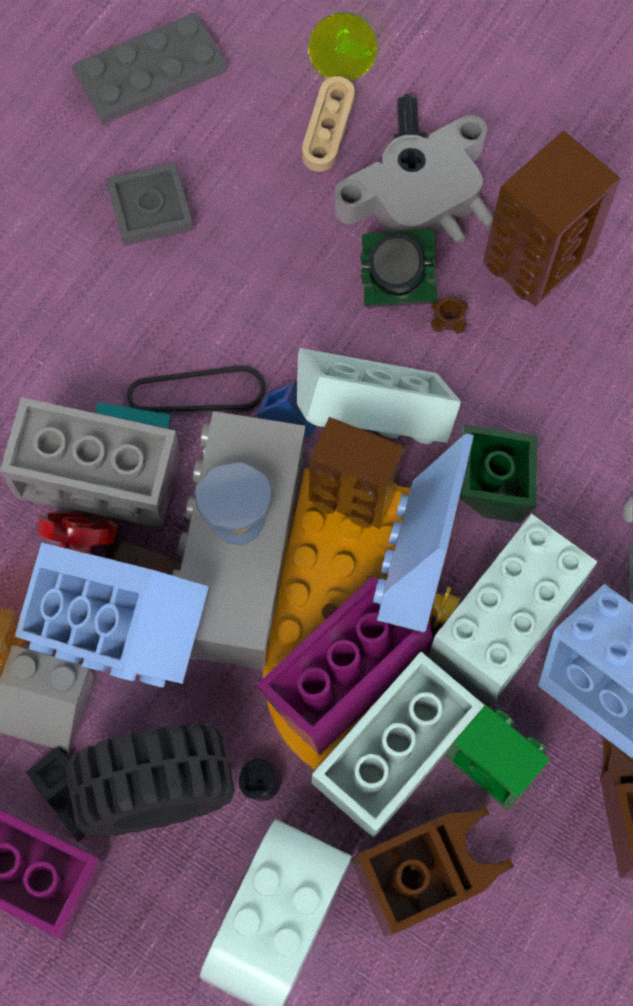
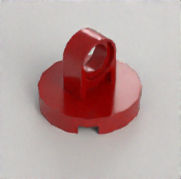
M49 512L48 517L39 515L37 528L39 535L60 542V547L90 554L91 545L112 544L116 539L117 531L116 523L109 519L101 517L100 524H97L88 519V514L74 512Z

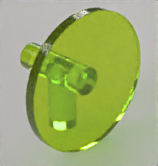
M337 12L324 17L315 25L309 37L308 53L314 68L325 78L340 76L353 81L362 77L372 67L377 55V39L372 27L362 17L349 12Z

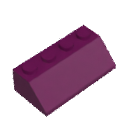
M373 576L256 685L288 726L319 756L386 692L420 652L425 655L431 649L433 643L429 624H427L426 631L421 632L377 620L381 604L373 602L378 580Z

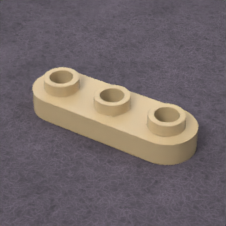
M330 77L320 87L302 145V160L310 170L317 172L326 171L336 163L355 95L353 84L344 77ZM334 97H339V98H341L342 100L337 101V100L332 99V98H334ZM324 126H332L333 129L328 130V129L323 128V127H324ZM318 154H321V155H323V156H325V157H323V158H316V157H314V156H315V155H318Z

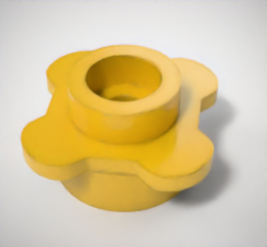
M448 586L444 595L437 593L430 612V616L436 618L433 628H437L438 623L444 625L457 609L460 597L449 594L452 587Z

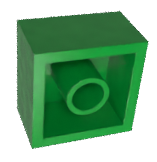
M485 705L455 739L446 758L508 811L550 759L544 755L546 750L536 739L529 735L524 738L512 727L514 722L507 714L498 708L491 710Z

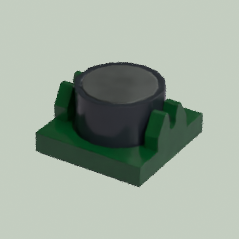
M434 229L362 234L360 261L362 264L361 279L364 287L365 308L438 303Z

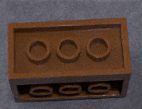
M563 130L501 185L483 259L487 269L494 276L503 278L511 285L514 293L519 298L528 300L536 307L593 254L621 177Z

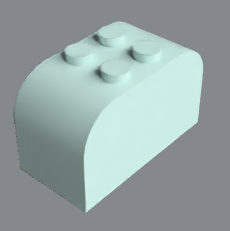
M275 819L267 831L204 962L200 979L251 1006H285L348 870L352 856Z

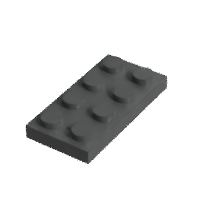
M196 12L72 64L75 76L103 125L227 72L225 60Z

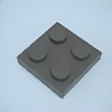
M176 162L106 178L124 246L193 230V223Z

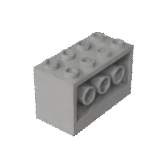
M21 397L0 473L15 498L163 531L181 456L175 430Z

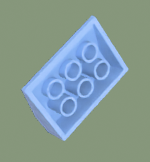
M464 434L413 480L409 495H401L396 517L403 518L402 523L394 521L389 544L396 546L395 551L386 550L381 573L388 574L387 580L379 578L373 602L381 604L378 621L421 632L426 631L448 548L474 435Z

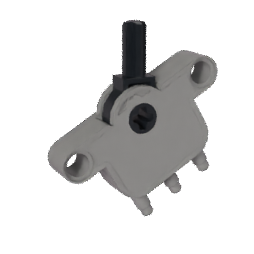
M404 94V96L397 99L398 133H394L393 141L384 150L382 163L376 162L340 181L335 188L334 213L340 222L355 224L375 214L387 232L434 229L436 233L444 228L456 243H462L465 240V235L457 223L458 220L474 212L486 227H491L493 221L490 209L480 197L483 177L473 162L483 152L487 134L486 123L480 117L467 115L429 134L428 139H426V133H419L417 98L411 96V94ZM350 199V200H354V201H356V202H355V203H347V202H345V200Z

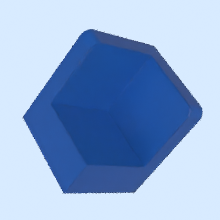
M296 381L265 395L257 412V416L260 419L304 425L305 438L313 434L316 426L306 420L297 405Z

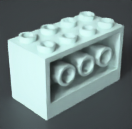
M531 514L435 635L428 658L469 693L491 708L579 593L597 561Z

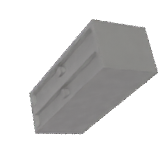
M213 411L211 424H204L200 445L204 447L203 460H196L193 474V482L196 483V489L212 467L243 462L268 477L272 489V504L258 537L242 546L228 544L218 537L197 510L195 496L190 495L186 507V519H189V532L181 533L178 547V556H182L181 570H174L172 576L209 586L190 658L263 670V666L266 667L267 651L280 579L291 534L304 462L305 426Z

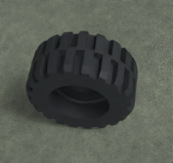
M208 724L167 725L162 728L154 727L143 729L140 732L122 734L113 739L100 741L94 746H88L82 749L81 752L75 753L69 760L66 768L75 824L84 834L89 836L137 833L189 821L192 818L207 815L211 811H217L223 808L224 805H228L235 793L224 736L217 728Z

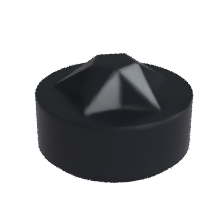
M264 759L249 761L242 768L239 775V787L242 793L255 801L265 802L272 799L278 793L281 786V773L273 763Z

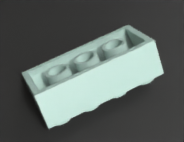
M299 349L297 405L306 420L311 424L325 427L328 418L332 417L362 430L377 431L379 434L389 438H398L399 435L412 437L414 440L424 444H432L433 441L448 443L461 401L437 373L309 349Z

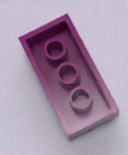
M0 810V910L65 942L104 864L98 858Z

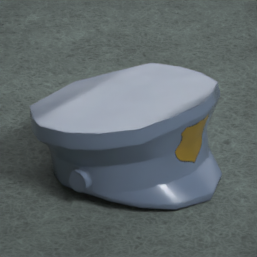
M243 462L212 467L194 493L196 508L214 533L228 544L242 546L258 537L272 504V489L268 477Z

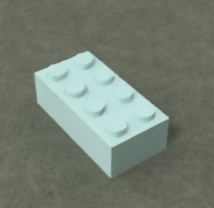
M420 652L312 774L311 783L374 838L446 755L455 739L481 711L484 704Z

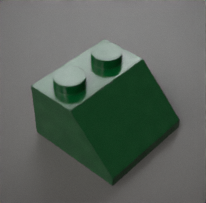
M464 424L461 437L464 434L474 436L461 487L460 499L484 518L521 523L536 508L537 436Z

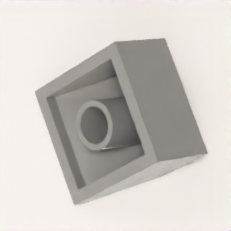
M12 645L0 677V734L52 749L58 747L61 751L69 753L94 681L90 668L83 667L82 664L65 661Z

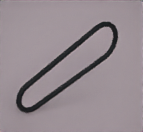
M234 366L141 378L129 386L126 397L132 408L153 412L246 410L260 403L265 395L266 385L263 377L257 370L247 366ZM239 371L253 374L260 384V392L257 398L250 403L242 405L144 407L137 405L132 398L133 390L140 384Z

